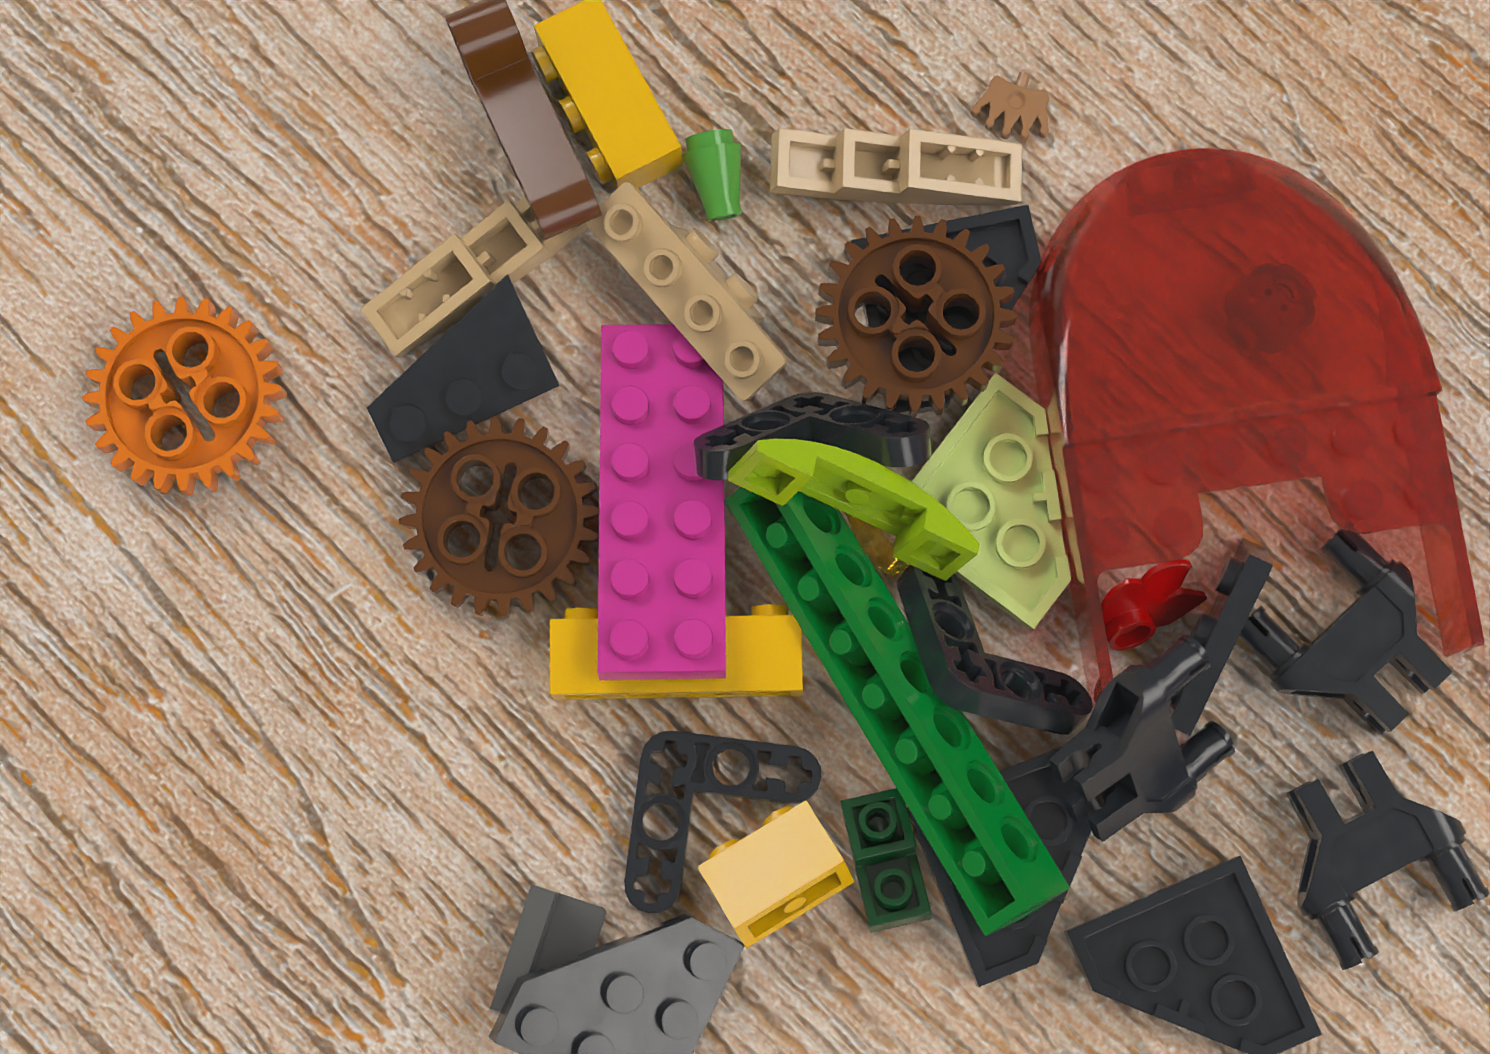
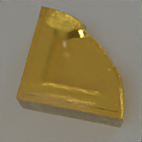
M845 513L862 548L885 576L888 574L892 578L908 567L907 563L892 557L895 542L888 532Z

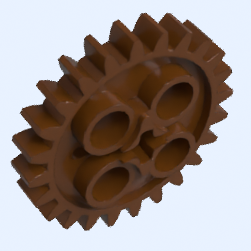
M915 216L911 231L902 233L895 218L889 219L887 237L881 238L870 226L865 229L864 240L866 248L864 250L852 242L847 241L845 243L844 254L849 265L832 260L829 263L828 273L838 284L820 283L818 296L832 303V305L816 308L815 321L832 325V327L820 332L817 342L818 346L837 347L827 357L826 365L828 369L847 366L848 369L842 378L841 386L847 389L861 381L865 385L862 403H869L879 393L885 396L884 407L887 410L893 411L898 400L907 401L910 416L916 417L921 401H929L936 415H942L945 403L944 396L950 395L962 407L966 405L968 400L966 384L981 392L987 389L989 381L982 368L1000 373L1004 360L994 350H1010L1014 337L999 328L1015 325L1017 320V312L1000 308V306L1012 300L1015 291L1013 287L995 286V283L1003 276L1005 267L1003 264H998L986 268L983 263L990 247L985 244L972 252L968 250L966 245L970 231L966 228L952 240L946 237L947 226L944 219L938 222L933 233L924 232L921 217ZM907 264H922L931 272L932 280L925 285H911L904 281L900 275V270ZM877 278H884L891 285L897 297L895 298L883 287H879L875 280ZM874 304L885 310L888 320L880 327H866L857 320L855 312L863 305ZM953 306H962L972 312L976 323L968 329H955L947 324L943 317V312ZM906 308L912 313L918 312L921 308L927 311L925 325L918 320L910 325L904 322ZM933 335L948 346H952L956 354L953 356L946 355L940 349V344ZM906 348H921L927 352L932 364L924 371H909L902 366L898 355Z
M493 416L489 434L481 435L472 420L468 421L466 427L467 440L460 443L454 435L446 431L443 434L448 447L447 452L441 455L428 447L424 450L426 457L433 465L429 472L411 468L409 473L422 486L419 492L409 491L401 493V498L405 502L416 507V513L399 518V524L403 527L417 530V535L403 544V548L407 552H424L425 556L414 566V571L420 575L435 570L438 574L432 581L430 590L437 594L452 585L454 591L451 605L459 608L469 596L475 597V614L479 616L485 614L490 601H497L498 609L503 618H509L513 600H520L522 606L529 614L534 613V594L541 592L548 600L555 603L558 600L552 584L559 579L565 584L574 587L577 582L568 567L572 562L589 566L591 563L590 558L579 547L581 543L599 541V534L584 527L585 521L599 517L598 507L583 504V499L597 491L596 485L591 482L577 484L575 479L586 469L585 462L578 460L566 465L563 461L568 455L570 445L565 440L550 450L547 447L550 433L547 427L543 426L531 439L526 437V423L522 418H518L511 433H504L498 416ZM509 464H514L517 466V472L511 486L507 507L517 519L514 524L505 523L503 525L499 538L496 567L492 571H487L484 564L493 539L494 526L485 518L487 511L494 512L499 509L505 469ZM474 466H485L493 472V484L490 490L481 496H469L464 494L461 488V479L464 473ZM535 478L548 480L554 486L552 501L541 509H530L524 506L521 501V491L524 485ZM462 525H471L477 528L480 534V544L477 550L467 557L452 555L448 548V538L451 532ZM521 538L536 540L541 547V557L538 563L527 570H517L511 567L508 561L510 546Z

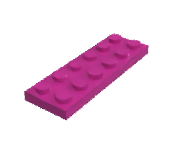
M674 324L601 325L597 671L599 680L726 678L725 480H708L697 475L693 447L696 437L724 425V381Z

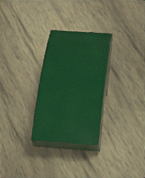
M894 788L841 800V809L870 933L930 920L932 913L916 854V843L906 803L898 789Z

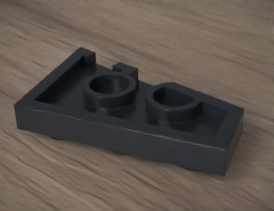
M508 274L367 406V410L393 463L444 440L443 433L446 431L455 435L466 430L468 421L472 420L477 425L560 386Z
M1242 538L1235 556H1230L1226 561L1214 588L1218 595L1209 615L1201 614L1191 633V637L1198 641L1208 655L1206 660L1210 662V668L1200 673L1171 697L1170 716L1174 729L1191 736L1273 567L1266 548Z

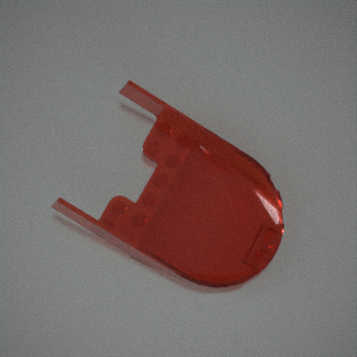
M1198 148L1158 154L1135 162L1113 173L1093 187L1067 213L1050 238L1041 257L1042 263L1035 275L1029 304L1031 355L1039 403L1046 412L1049 432L1047 437L1052 470L1055 471L1062 517L1060 522L1065 554L1068 556L1071 575L1069 583L1087 691L1092 699L1093 708L1103 689L1113 679L1097 584L1099 575L1105 571L1173 562L1188 557L1198 548L1203 537V519L1198 494L1321 477L1327 509L1331 519L1341 529L1353 534H1368L1419 526L1444 656H1458L1483 646V630L1437 395L1443 389L1430 346L1413 304L1389 259L1371 234L1336 198L1316 182L1279 162L1241 151Z

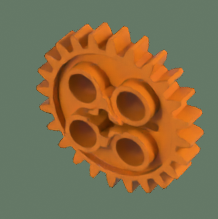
M182 296L177 299L174 313L169 314L165 307L157 300L153 302L152 306L153 319L147 322L135 311L130 312V319L134 330L129 334L116 327L110 329L113 338L118 343L114 350L96 347L95 352L106 362L104 369L86 370L85 375L99 385V390L82 395V400L90 407L100 409V412L92 415L85 422L94 431H107L95 443L96 447L105 454L117 451L110 464L120 472L133 466L130 479L138 485L143 486L154 475V488L162 494H167L176 479L180 491L186 496H192L196 479H201L209 490L215 492L218 490L217 473L224 471L237 482L241 479L240 471L236 464L243 458L256 466L261 463L257 454L252 449L255 443L274 445L275 440L264 429L265 424L283 422L284 416L278 410L271 407L270 402L287 397V392L282 386L269 383V381L281 375L283 368L277 361H263L272 353L274 348L266 338L253 342L258 333V328L250 320L237 326L239 315L233 308L227 306L216 318L214 304L209 299L204 298L199 304L196 313H193L190 303ZM198 343L208 344L207 357L200 365L194 367L184 366V356L191 346ZM159 352L166 353L168 361L177 377L191 389L189 396L215 433L213 440H205L194 416L180 404L182 401L181 395L156 360V355ZM154 375L156 381L152 393L146 398L133 400L132 388L135 382L143 376ZM227 393H238L240 395V404L237 410L225 418L215 417L214 408L217 400ZM185 425L187 436L184 443L174 450H164L162 440L165 432L173 426Z

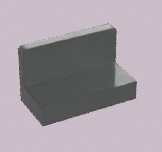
M531 884L490 1009L501 1012L518 977L541 968L544 970L579 958L578 954L596 948L607 915L606 909Z

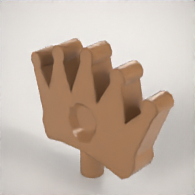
M1019 72L1016 84L1008 82L997 75L992 78L987 90L972 107L971 115L977 117L981 110L989 106L988 119L985 122L987 130H991L994 123L1003 115V129L1001 133L1003 139L1010 137L1011 130L1018 120L1021 126V140L1026 141L1028 139L1030 129L1035 121L1040 128L1039 136L1045 138L1049 131L1047 115L1049 93L1047 90L1027 88L1030 75L1026 72Z

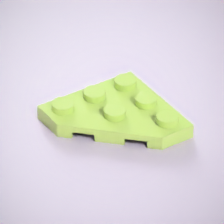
M995 373L990 379L987 389L984 392H980L912 482L947 508L980 543L978 555L955 573L956 576L1032 632L1069 584L1071 575L1068 556L1065 554L1060 522L1062 517L1055 471L1052 470L1045 409Z

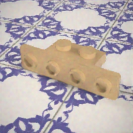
M624 182L599 206L602 212L601 216L586 222L588 228L740 400H750L787 365V357L758 325L764 319L762 314L754 307L759 297L738 274L733 273L728 277L714 261L719 256L718 250L699 230L694 228L689 233L685 229L669 225L636 186L629 182Z

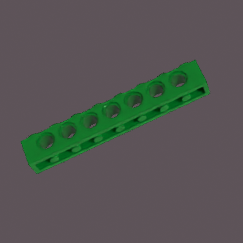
M742 487L735 491L725 502L984 935L987 936L1025 918L1070 888L964 713L948 706L933 692L909 623L840 510L800 491L783 506Z

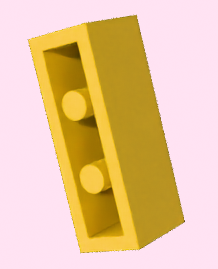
M583 0L533 25L539 47L531 50L534 61L546 83L555 79L559 83L566 98L558 101L560 109L574 134L581 130H584L593 149L585 153L596 177L602 185L611 181L617 190L624 182H629L638 189L683 166L681 145L602 0Z

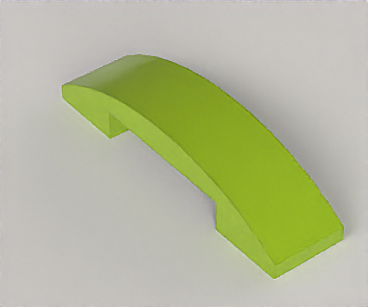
M797 439L758 440L729 470L727 481L781 506L800 491L895 535L892 557L946 581L978 555L980 543L940 502L900 474L856 453L822 443Z

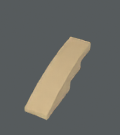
M778 128L772 134L770 193L901 204L1017 205L1021 202V143L911 128L901 136L844 128L837 135Z
M525 196L516 204L508 200L463 237L453 234L360 310L393 355L400 358L455 324L507 274L512 284H514L586 231L588 226L585 222L545 240Z

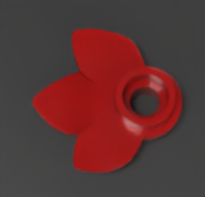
M1178 558L1161 562L1150 568L1141 579L1126 578L1111 588L1100 605L1102 609L1101 614L1094 623L1098 637L1103 641H1107L1110 648L1116 651L1135 648L1149 640L1154 635L1156 627L1169 625L1207 600L1205 592L1181 587L1186 575L1193 567L1190 560Z

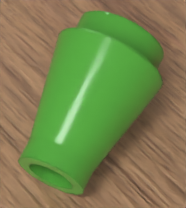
M718 129L687 137L685 139L687 152L683 153L682 156L705 209L707 221H721L741 216V143L734 142L733 131L731 129Z

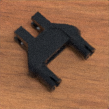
M1349 521L1320 550L1323 553H1327L1360 587L1356 592L1359 597L1308 646L1305 643L1299 646L1265 612L1266 609L1262 605L1249 615L1239 638L1272 671L1268 677L1272 680L1270 685L1277 692L1298 696L1343 699L1378 735H1382L1385 731L1391 732L1409 715L1374 677L1382 667L1389 662L1421 694L1426 693L1429 689L1431 691L1436 689L1452 671L1417 635L1414 585L1408 567L1401 560L1396 562L1394 559H1391L1387 562L1353 528L1354 525Z
M1189 635L1181 636L1178 642L1147 665H1130L1115 676L1100 694L1086 727L1049 759L1055 777L1063 783L1075 775L1077 771L1083 769L1073 777L1077 789L1064 800L1069 816L1078 824L1089 816L1092 811L1102 808L1088 818L1093 836L1101 842L1107 840L1143 813H1172L1179 810L1195 797L1198 788L1197 782L1225 758L1235 753V748L1231 746L1233 744L1231 737L1224 728L1214 721H1208L1200 731L1185 743L1179 745L1170 716L1171 697L1200 673L1210 668V662L1206 660L1208 658L1206 651L1198 641Z
M1373 750L1360 754L1339 765L1363 810L1345 821H1342L1319 779H1315L1312 782L1308 781L1286 793L1309 837L1300 876L1297 905L1303 917L1308 916L1310 921L1317 919L1340 961L1339 965L1342 970L1362 963L1361 959L1364 957L1365 959H1370L1379 953L1351 904V901L1355 899L1353 893L1418 859L1420 862L1427 861L1454 912L1474 904L1473 900L1475 899L1480 901L1490 895L1489 889L1483 884L1462 846V843L1466 841L1464 834L1467 833L1462 822L1436 809L1399 796Z

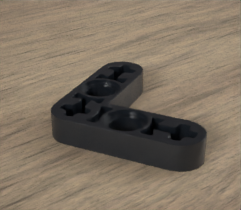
M807 392L789 396L701 434L693 442L696 473L698 476L708 480H727L729 470L758 440L797 439L822 443L856 453L888 467L916 466L926 462L931 456L930 425L927 421L820 392Z
M909 564L899 576L897 590L928 682L933 692L948 706L960 711L1060 735L1072 733L1091 713L1093 703L1089 693L1080 682L1070 675L985 653L956 574H953L945 581Z
M662 731L652 736L644 745L640 758L624 879L625 893L629 902L638 910L647 913H662L670 909L679 899L684 876L694 792L784 804H800L805 800L811 799L818 790L822 776L821 766L817 758L807 749L791 745L679 731ZM666 743H676L678 753L687 757L688 761L686 767L675 768L672 788L685 786L684 799L680 800L666 793L646 796L647 784L649 782L661 787L662 768L660 765L652 763L653 753L664 752ZM726 750L739 751L749 761V774L738 785L728 786L722 784L714 775L713 765L715 759ZM757 753L772 754L767 767L787 768L789 758L800 759L802 770L811 772V782L800 783L798 793H789L785 791V781L766 777L768 790H754L753 787L759 775ZM657 804L672 806L679 815L680 825L678 831L667 840L658 841L652 839L644 829L643 819L646 812ZM643 844L657 851L677 848L676 861L672 863L662 858L661 878L671 881L670 892L659 893L656 903H647L645 892L636 889L635 882L637 877L648 876L651 857L638 858L639 845Z

